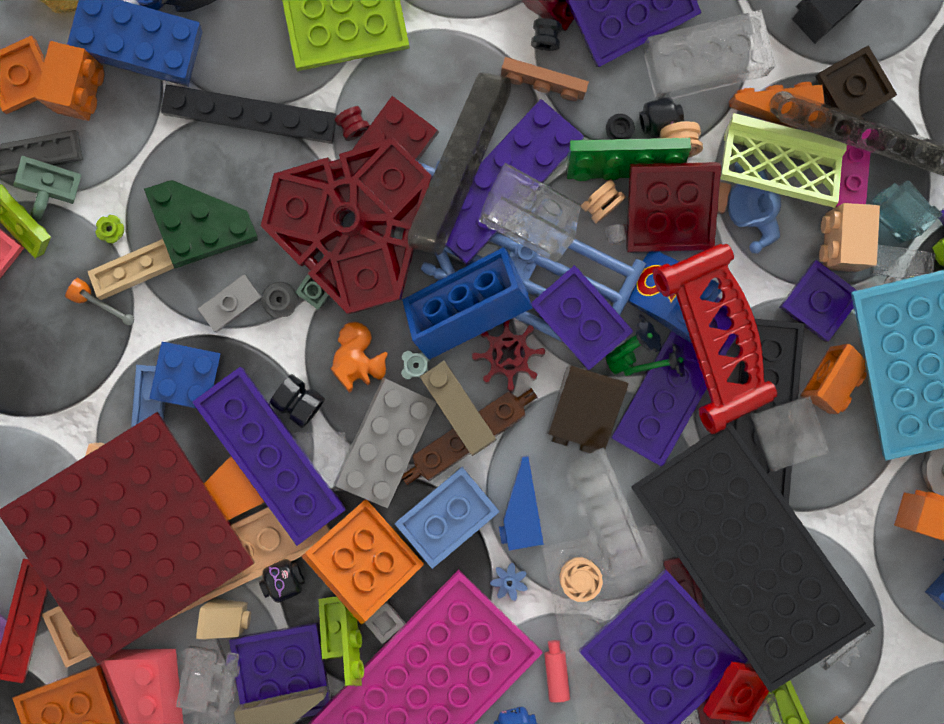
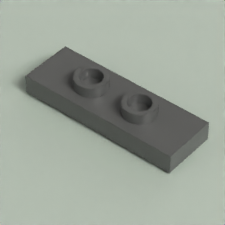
M76 130L0 144V176L17 173L22 156L54 166L82 161L83 156L79 133Z

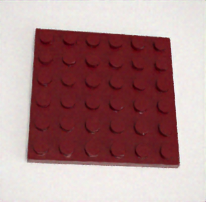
M158 412L0 509V518L97 664L255 563Z

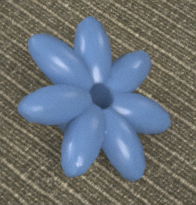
M514 563L509 564L507 573L502 568L496 567V573L500 578L492 580L490 585L500 587L497 594L499 599L508 592L510 598L516 601V589L519 591H526L528 589L525 584L519 582L527 573L521 571L515 574Z

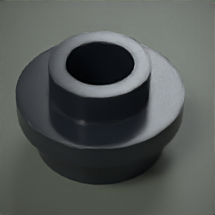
M615 114L610 117L606 124V134L610 140L631 139L635 131L633 120L626 114ZM622 125L625 128V132L617 133L615 126Z

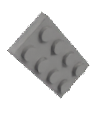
M382 378L333 484L338 488L388 508L436 402L386 378Z

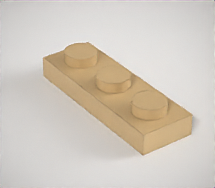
M161 239L88 271V275L96 297L103 300L172 270L174 267L164 241Z

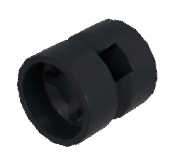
M291 374L276 390L269 404L282 414L288 412L289 419L303 429L318 412L325 398L314 389L306 390V384L294 374Z

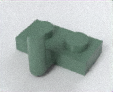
M22 156L13 186L37 193L30 216L35 221H40L46 210L49 197L70 204L74 203L82 174Z

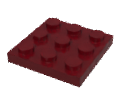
M720 163L630 164L626 237L627 252L701 251L715 246L721 176Z

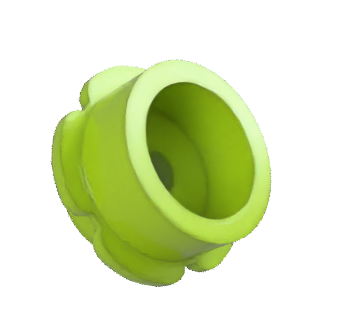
M115 215L103 216L96 223V236L101 241L105 240L107 243H115L123 236L124 225ZM111 226L112 230L108 232L107 227Z

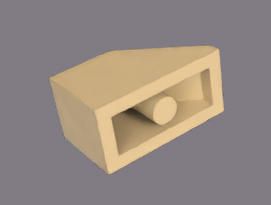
M211 599L200 607L196 639L239 637L244 632V629H248L250 625L251 611H247L248 602Z

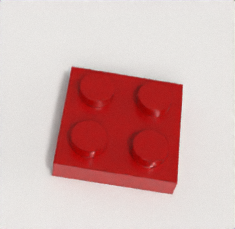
M731 662L724 671L719 684L710 694L703 711L712 719L751 722L769 690L751 664Z

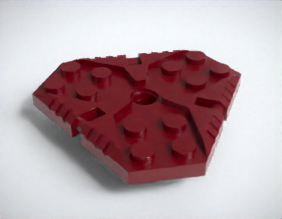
M394 138L340 153V159L334 161L327 157L283 170L273 175L260 226L300 266L305 265L310 270L308 275L347 314L401 300L404 292L407 274L416 246L413 240L415 232L419 233L433 176ZM343 170L345 178L337 180L335 172ZM352 212L355 214V221L353 225L346 228L343 225V219L345 215ZM396 228L404 229L401 240L394 238ZM321 251L325 256L318 262L314 256Z

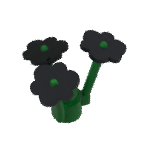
M642 314L639 315L642 322L637 324L638 330L636 335L606 355V362L615 375L624 372L625 376L628 377L636 372L670 365L672 370H676L681 377L685 376L684 360L681 348L677 344H673V352L669 353V359L633 366V363L636 362L633 350L642 345L648 351L658 352L661 350L660 341L662 340L660 335L654 329V325Z

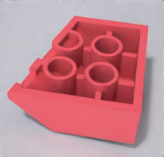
M120 649L99 663L124 724H183L176 649Z

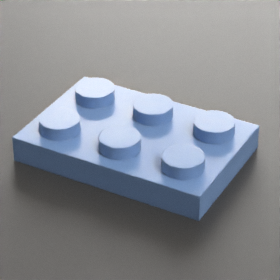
M461 467L394 524L433 569L500 511L467 471Z

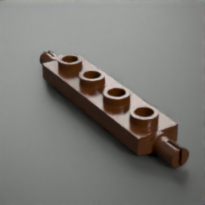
M532 388L519 397L508 391L478 412L496 437L525 418L524 406L538 397ZM453 428L414 454L412 457L415 466L405 472L402 479H404L407 485L420 476L431 481L470 455V452Z

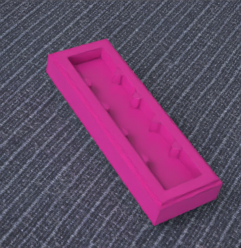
M843 125L841 127L840 140L847 141V149L842 157L839 200L836 207L843 203L866 204L873 132L871 127Z

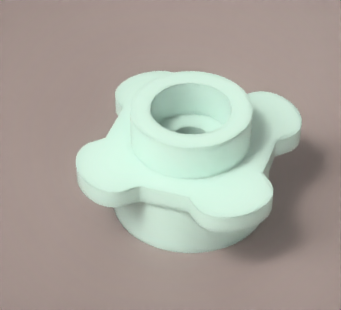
M411 351L403 353L404 369L401 374L405 379L420 377L429 371L428 362L430 360L423 352L420 354L412 353ZM417 362L419 367L414 368L413 364Z

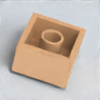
M843 203L828 211L826 216H823L821 232L825 233L824 245L821 246L819 252V260L823 262L825 267L831 271L859 272L877 265L880 205Z

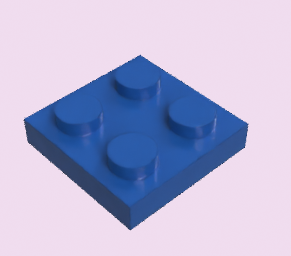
M162 341L149 399L196 408L192 402L214 386L220 353Z

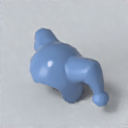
M736 162L734 165L736 172H745L740 164ZM765 170L758 172L762 179L768 180ZM741 184L734 185L727 201L729 216L733 223L739 227H757L762 234L760 240L753 241L749 246L750 251L757 254L762 248L771 245L780 238L776 217L780 212L781 197L777 193Z

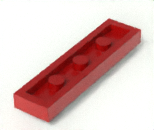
M24 558L0 645V680L25 683L48 593V588L30 561Z

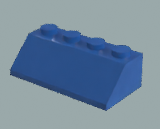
M505 247L402 299L412 341L429 360L533 308L526 287Z

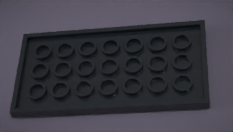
M731 422L726 424L724 430L716 434L710 433L631 486L770 693L875 626Z

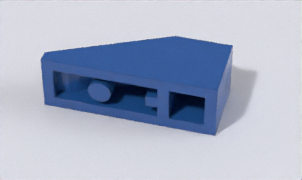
M527 455L521 456L503 517L504 526H499L501 544L507 543L509 551L544 545L530 462Z

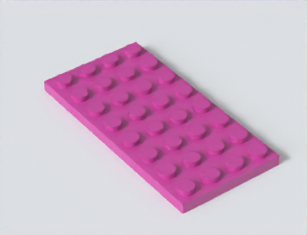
M458 570L364 665V677L361 678L362 686H344L308 724H474L543 652L483 592Z

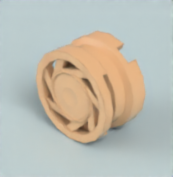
M690 121L677 122L665 126L660 131V138H690L691 151L688 158L699 154L703 150V144L699 141L701 129L698 123Z
M612 179L596 190L588 201H585L580 206L585 212L589 211L592 215L591 219L595 224L606 217L627 197L622 191L618 192L616 190V184ZM612 202L604 210H602L608 203Z
M575 557L568 560L562 566L559 574L560 584L564 593L570 599L577 602H587L594 599L600 593L603 585L602 574L599 568L591 560L583 557Z

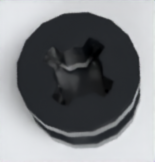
M543 18L534 20L533 29L535 30V36L531 39V46L545 51L559 49L560 41L557 37L558 33L561 32L562 24L553 19Z

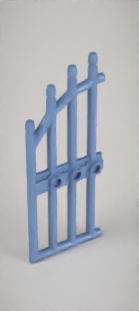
M441 161L437 162L435 169L424 163L421 164L433 176L425 207L427 220L442 205L438 203L441 185L455 191L462 184V182L445 174L448 165ZM535 208L532 209L529 215L517 211L511 217V220L523 225L516 241L500 233H497L490 240V242L502 248L505 247L506 250L510 251L509 256L527 292L536 297L546 290V288L529 280L536 265L560 277L570 269L542 255L549 239L625 276L626 279L619 292L586 277L605 299L613 302L612 307L619 315H621L646 265L645 262L635 259L631 267L555 229L559 220ZM421 226L419 233L415 232V236L430 243L441 267L436 268L435 265L424 262L421 270L425 274L432 275L435 279L441 280L455 272L447 252L454 256L456 255ZM477 254L472 259L470 264L480 260L483 257ZM527 311L514 317L561 341L543 319Z

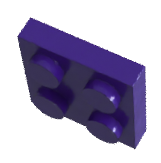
M815 260L779 308L799 323H805L807 329L823 341L828 342L853 310L851 292L858 290Z

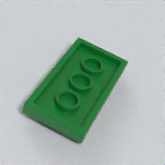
M690 138L570 141L566 167L567 179H575L576 181L598 178L608 181L610 179L617 180L619 178H629L630 164L686 163L691 151Z

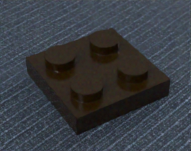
M869 45L815 76L819 84L823 86L825 95L843 125L852 122L897 96Z

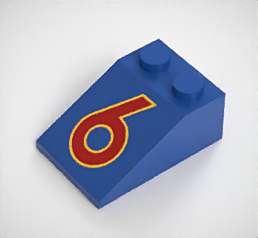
M649 251L643 259L646 265L627 302L692 343L676 293L668 297L663 296L657 289L653 279V270L664 264L673 265L679 261L659 251ZM712 279L700 296V299L719 302L722 299V292L718 289L719 283Z

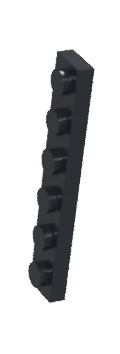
M167 84L161 113L165 116L333 144L336 127L334 119L337 116L336 113Z

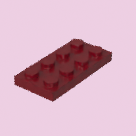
M391 96L353 149L394 138L418 162L439 131L406 105ZM343 170L335 172L337 180L345 178Z

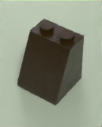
M572 365L566 367L546 434L552 435L551 442L568 446L569 441L580 444L579 450L596 455L597 450L605 452L629 383Z

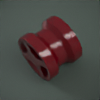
M353 106L344 110L334 119L337 126L342 127L344 131L343 137L346 141L362 136L370 126L368 121L363 120L361 116L362 110L359 106Z

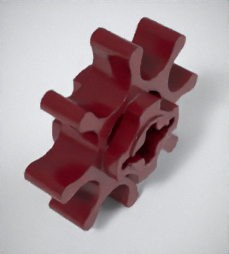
M510 320L503 323L504 332L500 336H491L487 331L480 334L482 338L488 340L490 347L485 353H473L472 359L474 362L486 360L491 364L490 372L483 377L485 384H489L493 376L502 374L508 379V391L513 392L515 389L513 378L516 374L525 373L532 381L537 379V373L530 370L527 362L533 356L543 357L545 349L539 348L534 350L527 346L526 339L534 332L532 325H529L523 334L515 335L509 330ZM516 346L514 350L515 359L507 358L502 362L504 357L502 351L506 350L509 352ZM521 350H524V358H522L520 355ZM493 352L497 353L495 360L493 359Z

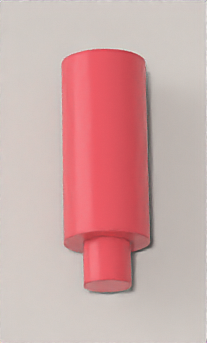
M559 640L548 641L549 651L544 653L549 701L565 702L570 700L566 652L560 650Z

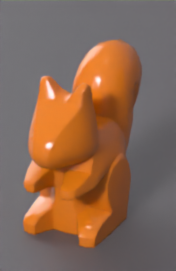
M360 322L345 324L339 331L338 342L341 344V347L335 352L330 369L350 393L353 390V382L357 379H361L368 386L370 384L369 374L377 380L385 377V360L388 353L383 352L369 359L364 351L371 343L370 330Z

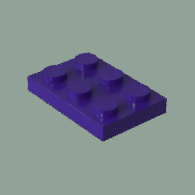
M575 265L531 302L537 314L588 371L634 332Z

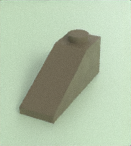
M445 360L420 376L472 456L497 440Z
M327 686L240 704L234 711L236 724H293L325 698L328 692Z

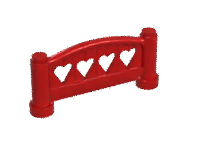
M718 244L676 264H664L653 270V279L659 292L665 297L676 293L711 399L710 403L699 408L701 422L711 434L724 430L727 423L772 402L777 397V390L774 384L770 381H764L763 356L759 332L750 305L728 268L730 261L734 259L733 250L728 244ZM716 278L719 282L718 289L722 292V299L719 302L701 300L700 296L710 281ZM722 306H726L728 310L727 317L731 320L730 328L722 330L709 327ZM734 333L736 335L735 344L740 347L739 355L736 357L718 355L729 335ZM740 361H744V371L749 375L748 381L745 384L727 382L736 365Z

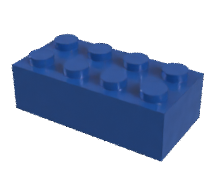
M79 0L67 45L85 49L100 63L189 87L203 32L200 22L123 0Z

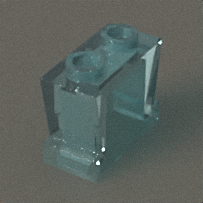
M909 180L900 185L893 183L889 188L882 189L871 200L874 205H880L879 222L893 233L892 236L899 243L921 236L943 214L935 206H931Z

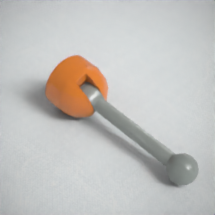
M79 278L74 279L66 291L65 297L73 302L84 303L89 300L122 319L125 325L129 326L134 323V317L131 314L125 315L93 297L90 286Z

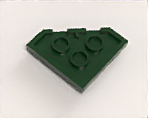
M174 180L144 189L174 269L258 241L249 214L244 209Z

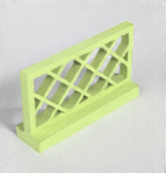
M733 113L724 134L725 147L721 166V180L833 208L836 207L839 200L842 157L847 149V141ZM733 143L747 146L748 149L740 153ZM761 150L775 153L776 157L769 160ZM753 154L761 164L752 167L745 157ZM789 157L803 160L805 163L797 167ZM780 161L789 169V172L783 175L774 166V164ZM738 162L745 172L740 174L729 171V165ZM818 164L832 167L833 170L826 174ZM810 168L818 179L810 182L802 172ZM766 169L774 179L771 181L764 180L758 172ZM795 176L802 184V187L791 186L787 179ZM823 183L830 191V196L821 194L815 186Z

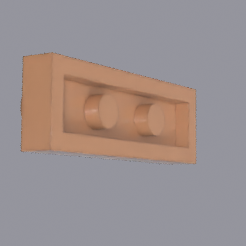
M508 57L504 58L501 69V76L506 77L505 80L512 84L521 85L522 82L530 84L539 92H557L561 94L562 98L570 101L583 100L589 81Z

